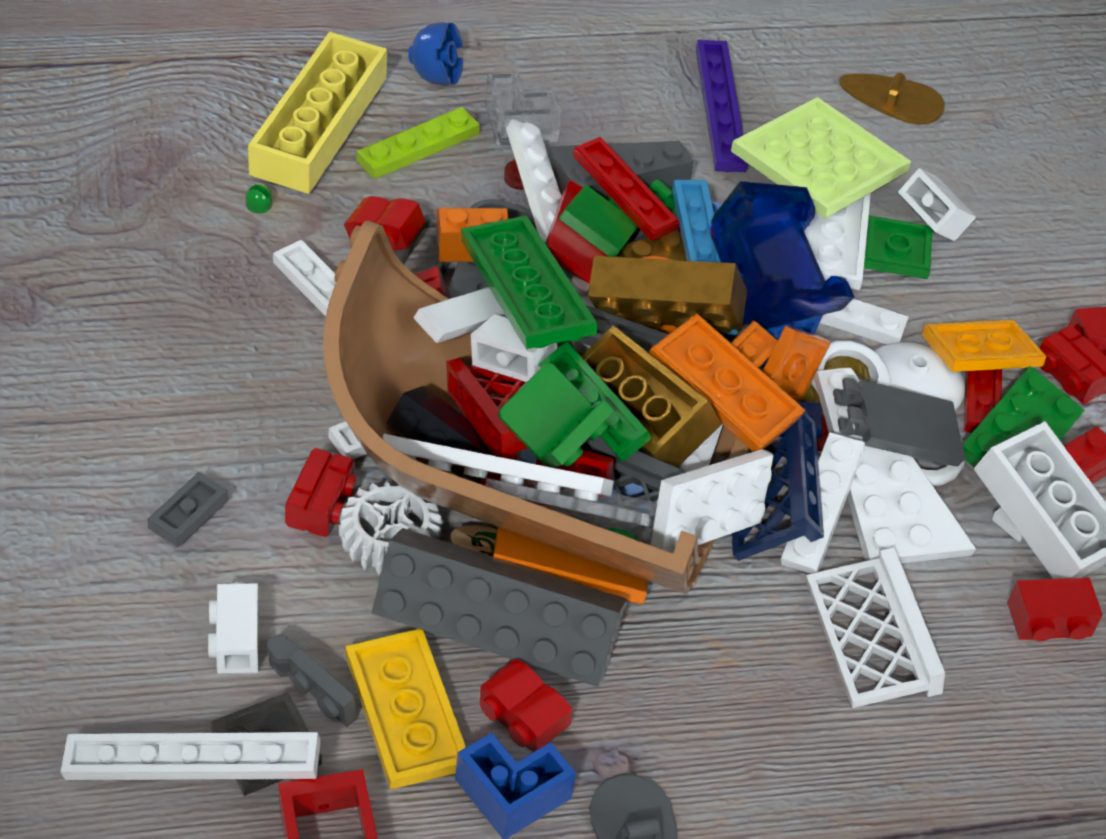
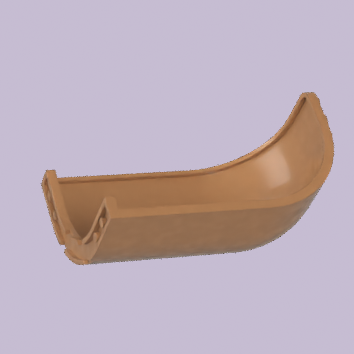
M365 221L361 227L356 226L351 234L349 243L351 249L346 261H340L335 272L334 280L336 284L328 304L324 322L323 352L327 379L334 400L345 421L369 457L396 483L420 498L687 595L689 589H692L715 540L698 545L696 535L681 531L674 552L670 553L641 542L645 530L633 533L637 536V540L607 530L609 528H622L626 526L623 515L620 512L600 518L603 527L601 528L595 526L597 525L596 520L591 521V523L595 524L592 525L458 477L451 471L428 466L429 459L416 457V460L383 440V434L405 438L386 422L402 394L420 386H424L464 415L448 393L446 361L460 358L467 367L473 366L471 350L472 332L436 343L413 317L419 308L449 300V298L419 279L399 260L391 247L382 225ZM484 376L480 377L479 379L490 381L492 378ZM502 380L500 383L515 385L516 382ZM492 393L490 396L505 398L506 395ZM723 425L709 465L750 452V449ZM522 450L517 451V461H519ZM582 499L578 500L570 513L580 516L592 512L591 503ZM596 504L597 510H598V509H601V508H605V507H603V506H600V505H597V504ZM627 515L630 525L643 521Z

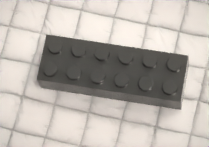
M402 528L389 540L371 613L599 686L608 669L627 599Z

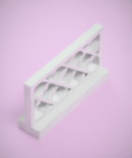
M894 547L880 550L879 558L806 575L807 586L852 708L923 691L926 692L927 697L943 694L945 671ZM874 572L877 580L872 590L855 583L859 575ZM832 582L841 586L842 589L834 599L821 593L818 585ZM848 591L867 598L860 610L842 602ZM872 602L888 608L889 614L885 621L866 613ZM836 610L854 618L847 630L832 624L831 618ZM860 621L879 629L872 642L854 634ZM885 633L900 639L902 645L897 653L878 645ZM848 641L866 649L859 662L843 655L842 650ZM872 653L891 661L884 674L866 666ZM900 665L913 671L916 680L902 683L890 676L896 666ZM859 674H862L879 683L874 690L858 694L854 682Z

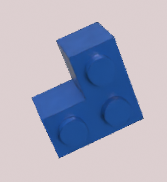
M491 732L457 753L455 780L502 839L509 838L572 797L576 772L551 742L516 762Z

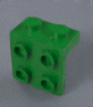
M547 363L499 409L498 416L544 466L555 468L563 464L568 467L575 462L583 453L580 446L589 437L595 440L608 428L609 423L606 419L614 410L605 400L591 405L555 365Z

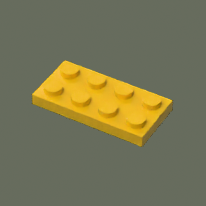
M416 629L345 646V657L390 790L455 774L457 753L466 748L424 631Z

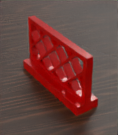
M460 358L446 361L447 386L450 396L496 457L517 461V451L528 448L500 420L498 411L526 382L474 365L467 367ZM486 376L491 377L492 379L489 381L479 378ZM502 380H506V381H512V382H516V383H515V385H510V384H505V383H500V382H501ZM496 393L506 396L505 398H498L490 395Z

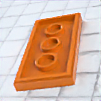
M695 314L649 351L651 356L707 399L721 423L753 452L767 447L800 419L805 412L802 406L699 314Z
M500 527L497 529L493 557L626 598L630 602L644 604L647 594V580Z

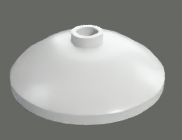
M900 342L882 346L874 351L888 367L891 379L890 387L952 401L955 412L959 409L965 394L963 377L960 371L951 372L933 348L918 343ZM864 364L861 380L875 383L873 373Z

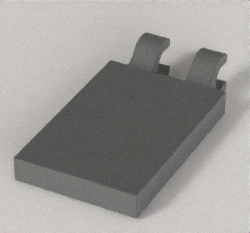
M844 378L842 380L844 391L834 389L835 404L851 406L847 408L848 419H838L840 433L861 436L865 446L951 466L958 467L965 460L954 403L952 401L865 380L857 382L853 378Z

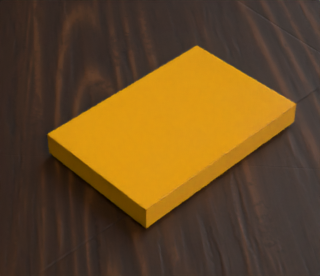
M1015 320L924 325L922 336L951 372L1025 368L1029 366L1041 367L1046 359V355Z

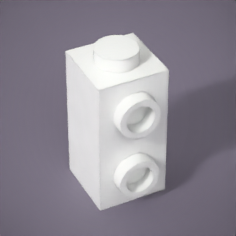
M234 582L231 584H217V600H209V624H216V633L208 634L209 658H216L217 674L258 673V583Z

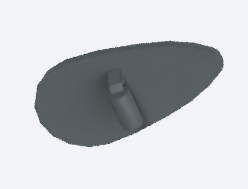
M620 775L606 780L595 790L589 811L590 822L597 839H677L671 803L664 791L651 780L636 775Z

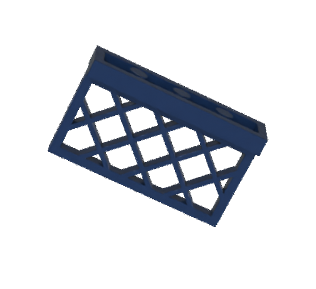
M806 411L800 419L785 430V435L777 446L769 444L763 449L769 450L773 454L771 471L782 457L787 459V463L778 475L772 472L771 479L774 481L767 489L764 505L765 510L768 506L776 510L766 524L760 523L732 533L733 556L738 561L805 536L810 542L824 538L815 421ZM784 485L789 487V492L780 504L773 501ZM785 515L791 517V527L778 532L775 531ZM753 527L760 530L752 542L744 544V539Z

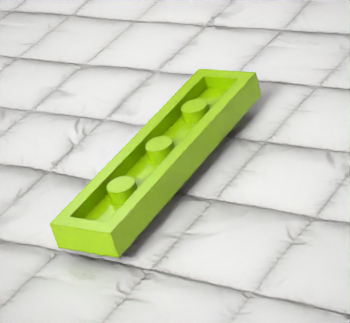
M460 107L357 150L356 161L373 179H376L479 135L480 124L463 107Z

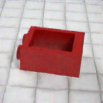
M363 769L318 776L316 779H300L278 783L279 809L285 839H299L296 817L357 807L363 839H378Z

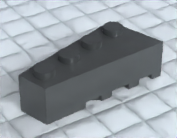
M680 141L608 144L646 186H650L656 179H660L667 187H673L674 180L691 179L694 161ZM579 145L549 146L548 157L561 195L564 187L571 180L581 187L588 185L606 200H609L610 196L573 157L574 147Z

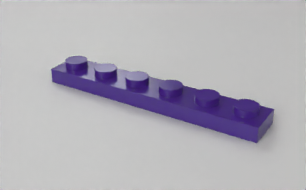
M697 40L696 55L714 170L746 172L748 163L731 151L733 140L743 136L727 41Z

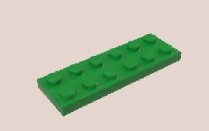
M527 215L460 228L462 243L526 349L544 348L550 344L568 340L577 341L583 337L597 334V321Z

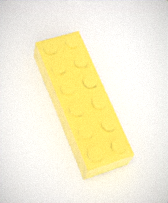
M329 31L249 143V175L310 194L386 80L387 49Z

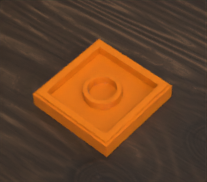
M785 326L762 372L800 404L831 342L821 336Z

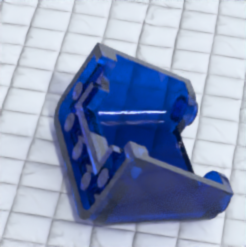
M740 181L711 220L710 235L721 263H736L747 288L743 317L747 326L755 321L762 328L767 329L841 311L854 298L846 278L831 276L825 281L804 231L815 216V206L807 187Z

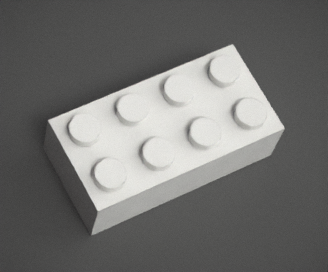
M1043 422L991 447L975 466L974 470L1052 578H1082L1106 565V502L1048 424Z

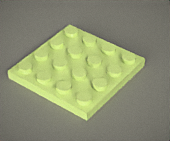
M818 97L733 140L731 151L823 218L831 216L908 172L911 164L909 159Z

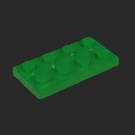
M1029 366L962 444L965 460L975 468L991 447L1043 422H1046L1057 438L1061 440L1085 410L1033 367Z

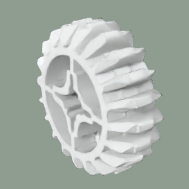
M386 480L383 487H378L372 482L369 491L359 488L356 498L348 497L346 508H342L340 515L339 536H341L344 552H350L349 556L352 562L361 561L364 571L372 566L376 567L379 576L382 572L389 540L404 528L441 540L442 519L439 515L437 504L416 496L400 485L391 486L388 480Z

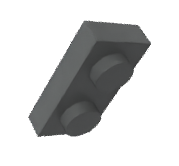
M198 472L147 519L148 529L176 547H179L228 500V490Z

